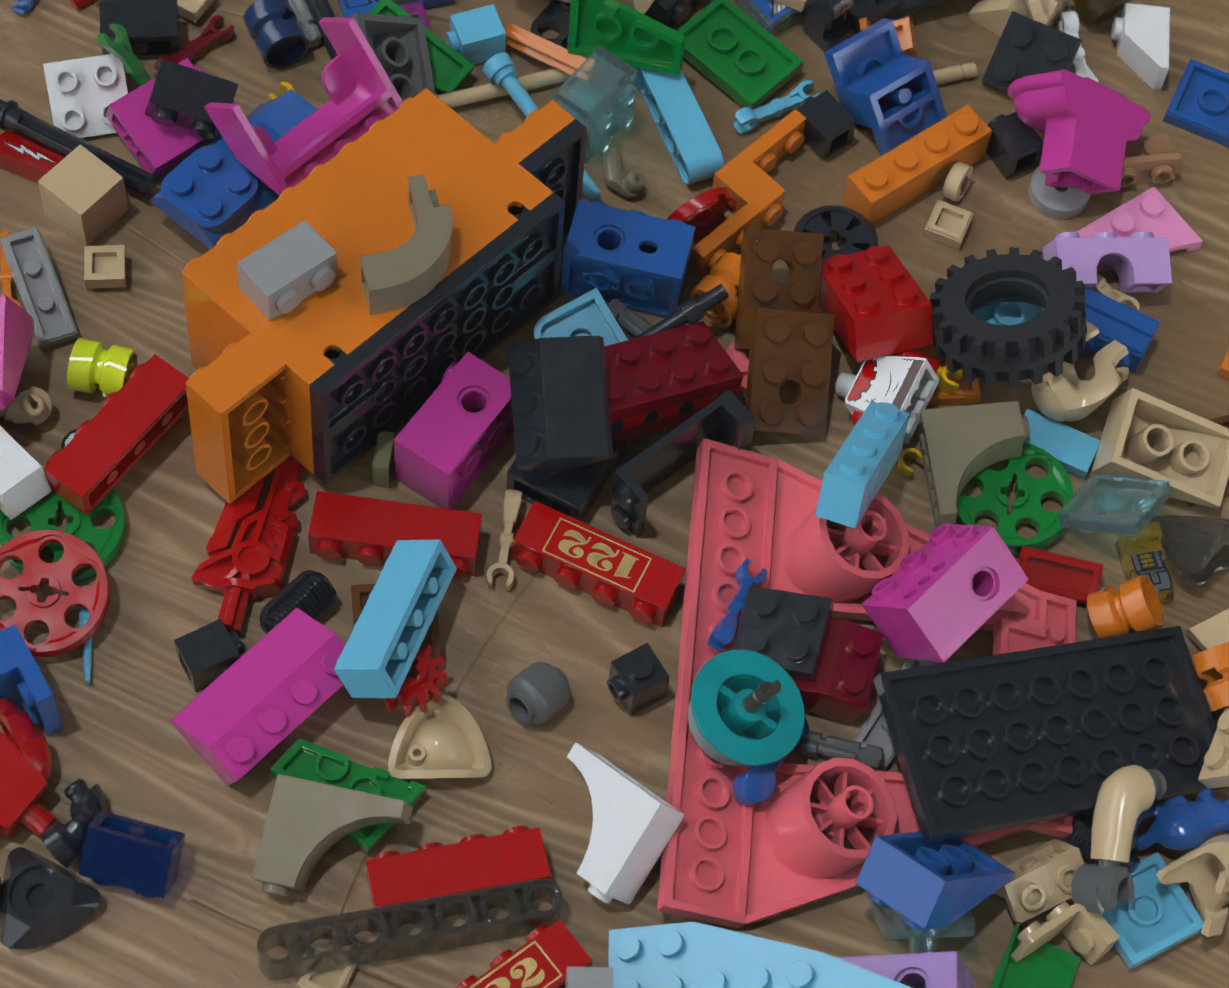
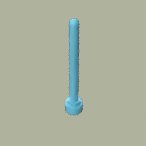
M506 52L492 56L482 68L483 73L491 84H497L500 88L504 87L526 117L533 110L539 109L516 79V64ZM584 169L582 193L589 201H597L601 197V191Z

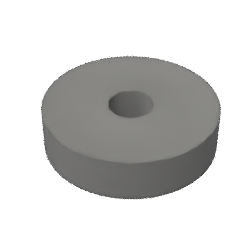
M1040 165L1035 169L1029 183L1028 195L1032 205L1040 213L1053 219L1064 220L1076 217L1084 211L1091 194L1066 186L1060 187L1065 190L1060 192L1055 189L1056 187L1045 185L1046 174L1040 172Z

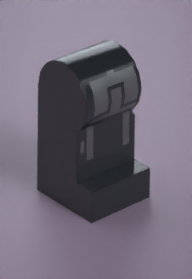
M809 0L802 31L823 52L853 36L854 29L847 21L850 9L855 5V0Z

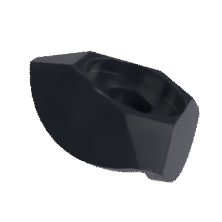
M18 847L10 851L2 881L0 894V941L10 949L20 950L39 948L54 943L74 932L93 914L100 902V893L91 884L59 864L29 849Z

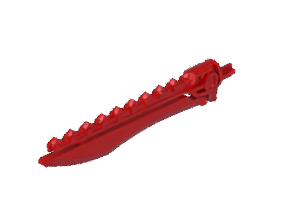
M292 455L277 466L263 509L257 512L269 473L231 504L226 501L215 531L206 546V556L208 559L200 563L191 576L193 585H203L207 589L224 594L217 620H222L228 632L235 630L237 634H240L248 601L256 602L261 598L275 597L281 590L296 533L295 528L298 527L296 513L289 509L306 496L304 483H301L297 478L308 469ZM238 527H240L239 530H238V533H237V535H236V537H235V540H234V542H233V544H232V541H233V539H234V536H235V534H236V531H237Z

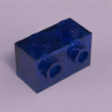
M101 810L87 827L78 875L91 878L93 882L102 886L116 885L134 890L137 895L145 898H164L176 882L186 833Z

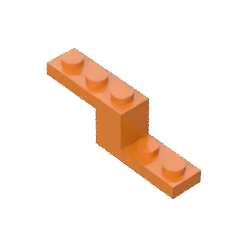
M796 109L714 173L712 189L727 187L736 198L737 206L730 218L692 247L689 269L699 278L708 273L724 254L732 253L738 247L742 249L743 228L762 229L765 225L772 226L784 213L783 204L786 190L773 180L768 173L774 168L779 158L787 152L789 154L794 153L804 141L803 133L806 117Z

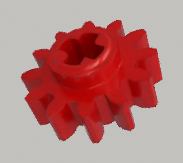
M426 645L421 652H417L405 678L407 680H404L397 697L386 698L385 702L388 712H392L398 705H401L405 717H409L412 712V706H418L420 711L428 713V699L434 702L442 701L440 688L448 686L447 673L443 672L445 670L444 658L440 656L433 658L431 645Z

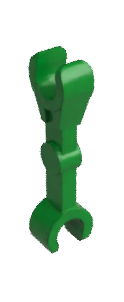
M117 23L110 24L109 27L116 37L114 43L110 41V38L105 33H100L97 40L101 47L121 60L126 72L134 78L140 87L152 78L145 70L143 62L138 60L132 52L126 29Z

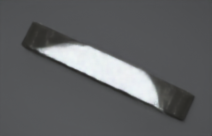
M534 879L276 925L267 928L260 934L257 941L258 966L261 973L267 978L284 980L308 974L344 969L352 965L361 966L525 936L542 924H547L549 927L559 920L563 904V893L560 886L552 880ZM536 900H544L550 903L552 908L547 911H540L535 909L531 903ZM492 908H502L509 913V916L503 919H496L488 914V911ZM451 915H457L462 917L466 923L459 927H452L444 919ZM407 923H414L422 931L415 935H408L402 932L400 927ZM370 931L376 934L378 938L373 942L364 943L355 936L360 932ZM326 939L331 941L334 946L329 950L319 951L314 949L311 944L316 940ZM274 947H282L289 952L286 957L281 959H273L266 953Z

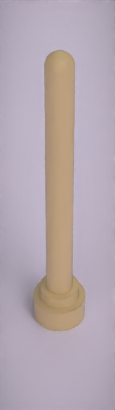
M555 68L516 77L525 91L576 79ZM491 83L441 95L435 92L436 96L450 108L509 95L504 87L500 88L497 84L493 85Z

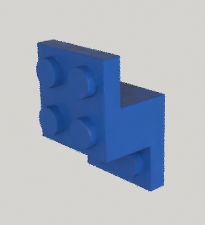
M883 18L824 52L841 105L857 120V124L872 128L881 156L947 117L930 61L903 54L892 20Z
M16 624L0 631V698L4 697L16 707L22 705L34 725L40 723L46 735L49 736L63 729L54 695Z

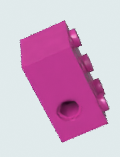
M469 352L464 355L459 363L452 362L443 374L442 383L394 439L393 460L395 461V479L438 507L452 509L514 433L510 378Z
M949 523L940 525L930 533L929 541L920 550L910 553L901 561V568L897 572L874 586L872 595L862 606L880 632L884 634V638L898 657L945 662L1029 580L994 526Z

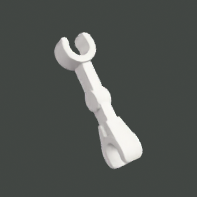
M1075 11L1062 12V20L1058 22L1057 26L1058 30L1079 38V19ZM1080 46L1072 64L1074 73L1099 83L1096 76L1087 66L1084 57L1085 50Z

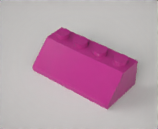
M296 608L177 713L170 722L226 785H230L242 778L343 685L334 668L345 644L336 633L299 608Z

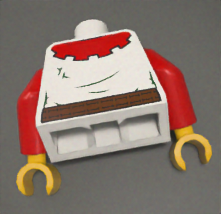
M913 349L865 360L857 375L840 374L835 388L838 396L845 397V405L852 414L854 426L871 401L891 403L897 406L899 410L910 413L903 442L909 444L919 423L921 410L926 409L937 385L946 394L956 393L959 384L949 380L947 376L960 380L963 370L960 369L952 374L947 370V365L943 368L939 366L938 360ZM902 448L897 468L902 475L911 477L915 472L903 460L910 457L919 464H922L923 457L918 449Z

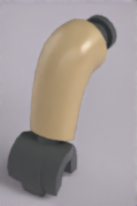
M1137 765L1125 766L1117 769L1101 785L1094 809L1090 859L1098 860V864L1085 863L1079 866L1074 873L1071 883L1073 901L1085 906L1089 913L1102 914L1104 911L1114 910L1118 900H1135L1132 876L1128 868L1121 867L1120 864L1129 863L1133 833L1138 817L1152 806L1153 801L1161 799L1166 793V779L1159 770H1145Z

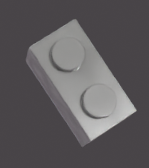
M306 220L236 263L238 288L269 321L282 313L291 312L303 299L316 291L325 290L338 277L337 252Z

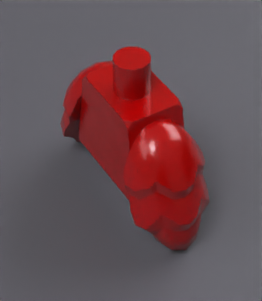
M3 697L0 698V724L4 733L0 731V837L8 839L22 823L41 838L40 834L51 826L57 818L39 804L47 794L48 782L46 780L51 773V753L44 734L36 730L28 713L19 710L12 702Z

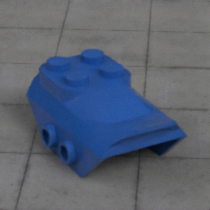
M289 90L267 103L260 104L246 118L251 126L263 128L269 134L272 141L275 142L314 113L317 108L293 90ZM222 137L220 139L216 138L209 146L197 149L172 170L162 181L161 191L150 202L211 249L222 236L227 233H233L245 224L254 212L265 209L277 200L279 195L235 158Z

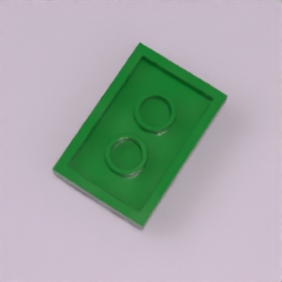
M714 0L677 30L686 35L683 57L740 105L751 107L752 110L758 108L803 69L804 61L729 0Z

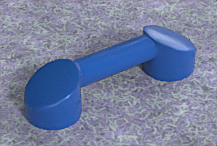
M805 717L800 739L809 733V725ZM785 757L772 764L756 766L739 774L733 782V792L736 799L748 807L767 800L776 788L775 774Z

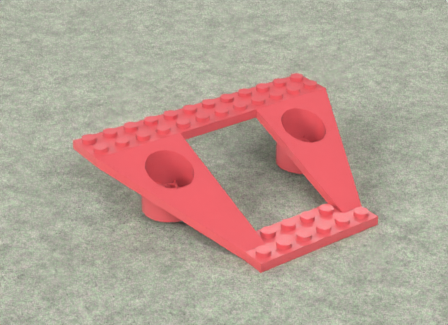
M705 438L697 444L666 799L669 804L681 811L685 816L662 852L657 911L739 929L860 887L856 884V881L876 836L919 832L920 828L903 773L876 771L870 766L852 758H832L818 765L782 763L775 774L777 782L773 794L767 800L748 807L736 799L733 792V782L739 774L756 766L738 767L722 764L708 756L696 743L688 723V707L691 700L692 685L697 673L707 661L733 648L743 610L736 618L738 622L732 641L727 645L725 644L721 652L710 647L707 644V640L715 626L726 615L728 611L726 609L727 605L740 586L735 578L736 569L746 559H750L751 562L747 566V571L752 577L756 578L762 568L767 570L766 579L758 587L832 598L834 608L831 617L873 621L862 604L872 595V589L876 584L886 578H890L901 568L900 563L907 555L920 550L929 541V534L905 523L899 510L885 496L879 493L874 497L856 528L817 517L815 513L822 486L821 480L780 459L745 449L739 450L737 447ZM827 525H833L836 529L828 528ZM859 563H862L866 570L859 569ZM1025 583L978 630L993 631V655L1076 642V600L1044 592ZM811 792L816 795L820 801L819 804L810 802ZM1073 816L959 837L974 847L1023 830L1065 839L1073 834ZM845 837L849 840V842L855 849H846L843 847Z

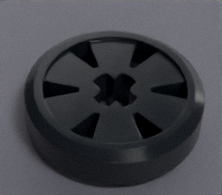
M827 205L815 208L807 212L798 221L794 232L824 234L822 260L836 254L847 255L865 251L872 246H878L877 233L870 221L859 212L844 206ZM829 241H836L840 250H833Z

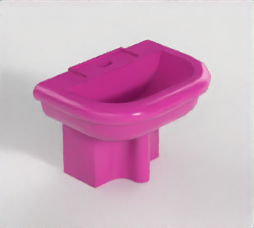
M1068 70L1029 75L1014 80L1007 91L1010 100L1014 102L1019 119L1029 127L1045 134L1040 172L1046 174L1045 185L1050 187H1073L1087 194L1120 191L1126 142L1139 138L1144 124L1150 121L1149 111L1127 100V96L1088 77L1083 78Z

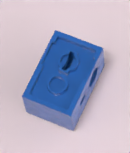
M579 199L563 251L560 294L578 298L597 288L606 304H609L612 299H619L628 306L626 310L666 318L678 311V305H680L689 272L696 226L687 225L676 219H661L648 216L637 210L627 211L610 207L602 202H588Z

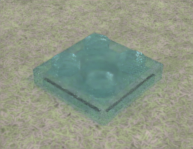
M1094 474L1059 512L1061 528L1077 529L1083 533L1095 531L1115 533L1120 537L1137 536L1171 496L1169 481Z

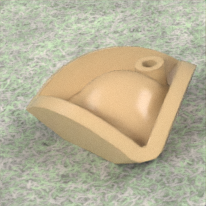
M442 694L441 702H434L431 699L427 700L428 713L420 711L418 706L412 708L409 717H406L402 722L390 751L388 771L391 776L398 779L485 777L489 774L491 758L483 733L473 716L460 702L448 695Z

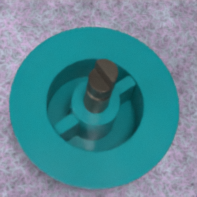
M749 650L725 651L707 661L694 679L688 707L689 729L699 747L708 756L722 764L739 767L747 765L764 766L777 762L796 746L804 727V706L796 684L778 663L765 655Z

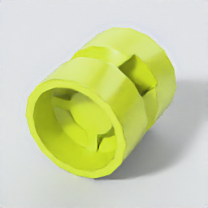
M78 338L73 346L68 363V389L93 394L97 389H100L104 397H108L113 392H118L129 381L132 371L138 365L137 350L118 345H112L108 350H105L102 342Z

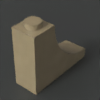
M1018 401L921 410L918 435L936 528L946 523H956L957 498L964 486L974 475L999 461L1021 457L1023 443L1030 438L1028 417L1021 416Z
M277 774L251 878L264 884L263 892L289 897L290 890L304 893L312 870L333 844L351 832L366 826L381 823L409 825L413 807L403 800Z

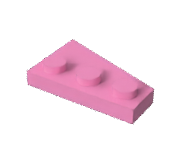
M1154 186L1077 231L1080 237H1093L1094 234L1101 232H1115L1117 237H1130L1131 234L1138 232H1152L1154 237H1168L1169 252L1185 249L1186 252L1199 250L1203 242ZM1105 263L1097 264V272L1113 269Z

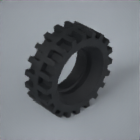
M1010 247L1009 254L997 255L996 250L991 249L986 250V257L977 260L973 254L965 257V266L959 268L951 265L947 268V279L938 278L936 280V293L931 292L930 302L932 303L933 346H936V356L939 361L946 359L947 370L952 374L960 369L963 370L964 380L972 383L978 377L985 379L986 387L995 388L997 381L1009 382L1010 388H1019V381L1031 379L1032 383L1036 385L1043 382V374L1050 372L1055 377L1063 373V362L1074 364L1078 359V349L1084 350L1086 344L1085 334H1087L1085 287L1082 280L1077 281L1076 271L1072 267L1062 270V259L1056 256L1046 261L1042 259V251L1034 249L1030 255L1019 254V248ZM1000 302H1025L1044 308L1041 314L1030 321L1015 325H995L981 321L972 315L973 312L981 307Z

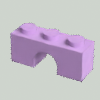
M1064 232L1057 234L1055 239L1043 247L1044 260L1049 261L1054 256L1062 259V270L1072 267L1076 271L1077 281H1083L1085 292L1087 288H1092L1098 284V263H1105L1116 271L1120 281V292L1158 293L1172 284L1168 237H1154L1152 232H1138L1131 234L1130 237H1117L1115 232H1101L1094 234L1093 237H1080L1078 232Z

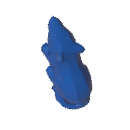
M1205 789L1198 794L1196 801L1188 802L1180 795L1160 805L1154 803L1152 807L1142 812L1137 819L1133 835L1138 839V843L1134 850L1147 849L1157 842L1163 847L1177 851L1190 850L1202 845L1215 834L1229 830V798L1225 802L1216 800L1215 793L1211 789ZM1155 815L1156 820L1144 835H1137L1136 832L1140 822Z

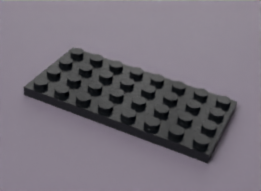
M1169 627L879 673L873 680L924 843L1094 812L1098 792L1103 781L1117 769L1130 765L1141 766L1145 770L1156 769L1163 774L1166 779L1167 789L1165 795L1159 800L1180 795L1197 794L1208 789L1198 780L1204 764V757L1210 748L1217 728L1191 660L1181 627ZM1228 787L1212 788L1211 790H1219Z

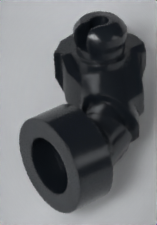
M77 779L65 788L64 791L65 796L72 802L70 804L72 820H69L67 824L54 822L40 834L44 845L51 855L66 868H69L83 857V844L88 839L87 833L93 832L94 828L99 826L105 814L102 789L98 783L89 789L83 779Z

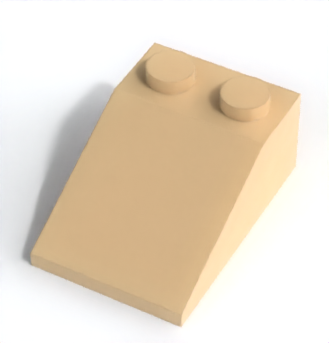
M1132 388L1112 400L1091 473L1127 488L1217 509L1221 506L1229 477V428Z

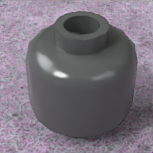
M544 662L532 663L513 677L507 685L506 703L510 713L523 723L532 725L545 724L569 703L568 679L564 672L557 667Z

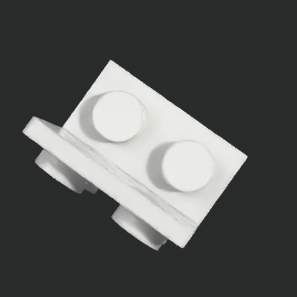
M113 54L43 64L54 126L78 138L117 133L106 118L111 103L128 94L124 67L119 58Z

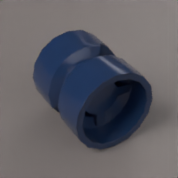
M257 0L245 11L243 16L244 24L251 38L256 40V48L263 62L268 67L276 69L293 65L307 53L309 40L301 25L297 22V17L288 0Z

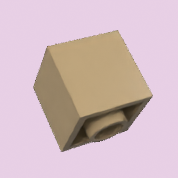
M81 144L38 180L44 214L84 246L91 245L129 211L123 177Z

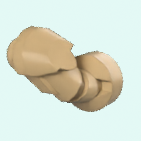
M30 386L28 390L21 391L14 398L13 402L6 404L5 408L0 410V416L4 417L3 422H12L13 424L31 422L37 425L49 417L52 410V402L48 393L43 389Z

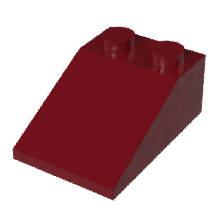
M831 617L815 681L792 678L800 692L804 710L846 726L864 712L867 708L884 634L846 619Z

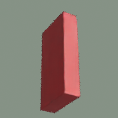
M1021 546L1018 564L1029 579L1026 584L1038 590L1087 603L1089 594L1098 591L1104 564L1027 546Z

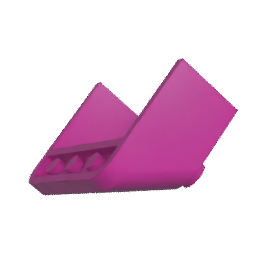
M324 17L319 21L320 26L338 54L337 57L324 67L322 72V85L330 100L277 141L273 142L263 128L251 126L238 104L210 102L204 107L235 158L279 196L286 188L294 187L308 177L317 165L325 164L336 156L346 143L356 141L368 132L377 120L385 119L396 111L403 102L354 17Z

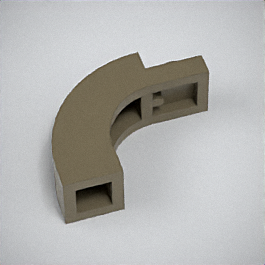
M424 174L408 177V205L415 226V232L412 237L396 249L360 256V281L370 315L397 310L418 301L439 283L449 265L452 253L453 231L451 205L439 206L437 192L435 189H428Z

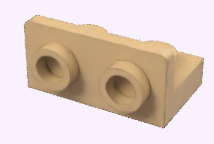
M1053 839L1003 864L1014 871L1015 874L1010 882L994 892V894L1006 899L1014 921L1023 923L1072 898L1071 883L1074 873L1079 866L1084 864L1079 848Z

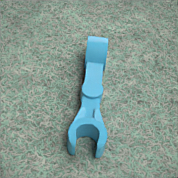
M805 80L788 96L781 99H773L771 103L754 110L751 107L741 108L736 112L735 117L738 121L733 123L734 128L740 135H746L763 121L773 117H781L783 113L792 109L797 110L800 103L810 97L805 93L812 91L813 81Z

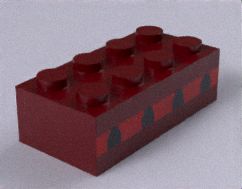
M704 321L604 346L612 443L682 424L728 390L737 397L744 376Z

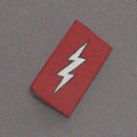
M7 130L0 134V168L38 183V180L66 157L42 144Z

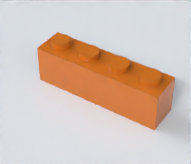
M967 104L849 175L842 203L846 207L862 214L873 225L944 182L950 169L956 162L960 161L967 165H972L985 157L992 130Z

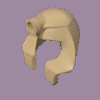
M1086 320L1087 334H1085L1086 341H1088L1100 332L1097 327ZM1114 340L1099 350L1093 357L1095 375L1090 381L1079 379L1075 372L1074 364L1065 361L1063 362V373L1055 377L1050 372L1043 374V382L1036 385L1032 383L1031 386L1032 398L1037 408L1046 417L1057 422H1074L1090 415L1128 378V367L1123 366L1115 369L1119 360L1129 354L1127 347Z
M1229 834L1212 837L1193 851L1156 872L1158 880L1164 885L1168 883L1170 885L1172 883L1180 884L1186 881L1189 883L1196 910L1204 922L1201 934L1206 937L1221 935L1228 916V907L1225 909L1223 907L1229 905Z

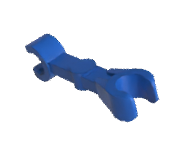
M746 559L736 569L735 578L740 586L727 605L726 609L728 611L726 615L715 626L707 640V644L718 652L723 650L725 644L727 645L732 641L736 633L738 622L736 618L744 608L749 587H758L767 577V570L765 568L760 570L756 578L749 575L747 566L751 562L750 559Z

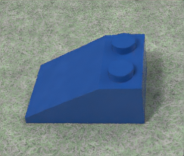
M919 831L876 836L856 884L869 892V898L873 902L884 907L893 908L904 915L903 920L909 926L927 931L930 928L949 926L1010 882L1015 872L960 837L924 843L923 835Z

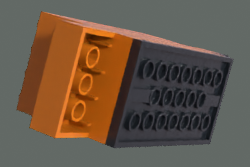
M425 88L416 96L405 99L399 108L388 117L377 120L370 127L369 131L356 141L346 143L339 153L328 162L317 165L310 172L309 176L294 187L286 188L278 199L265 209L254 212L248 221L233 233H227L222 236L217 244L201 257L198 256L191 259L181 271L191 363L196 369L186 382L196 474L229 504L291 455L324 485H327L376 445L378 433L381 431L392 432L416 413L442 383L443 374L452 362L459 363L467 352L482 359L558 297L562 238L569 234L578 200L582 198L587 127L552 100L543 108L533 110L522 124L513 131L503 133L494 144ZM424 174L428 189H435L437 192L439 206L451 205L453 231L452 253L449 265L439 283L418 301L397 310L370 315L360 281V256L396 249L412 237L415 232V226L408 205V177ZM306 220L337 252L338 277L325 290L316 291L303 299L291 312L282 313L269 321L238 288L236 263Z

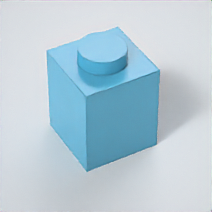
M494 4L450 15V32L445 33L446 43L473 65L486 62L492 56L505 52L506 32Z

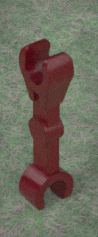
M221 15L214 16L202 32V35L195 40L188 41L186 46L173 56L168 57L164 55L154 63V68L158 71L162 59L177 64L186 58L191 61L199 58L201 53L209 47L212 48L229 43L234 38V26L230 25L225 30H218L224 25V17Z

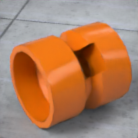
M736 253L724 254L712 267L710 274L705 276L690 292V298L692 297L695 300L719 284L723 285L729 298L703 313L706 321L720 328H727L737 317L741 255Z
M1145 574L1120 583L1119 591L1109 587L1089 594L1087 597L1089 616L1099 638L1132 633V629L1137 632H1144L1164 624V612L1160 598L1153 583Z
M1229 642L1190 656L1198 678L1207 682L1203 692L1211 713L1229 707Z

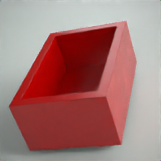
M889 245L872 246L865 251L847 255L836 254L822 260L819 307L823 313L835 314L834 329L856 362L933 345L932 303Z

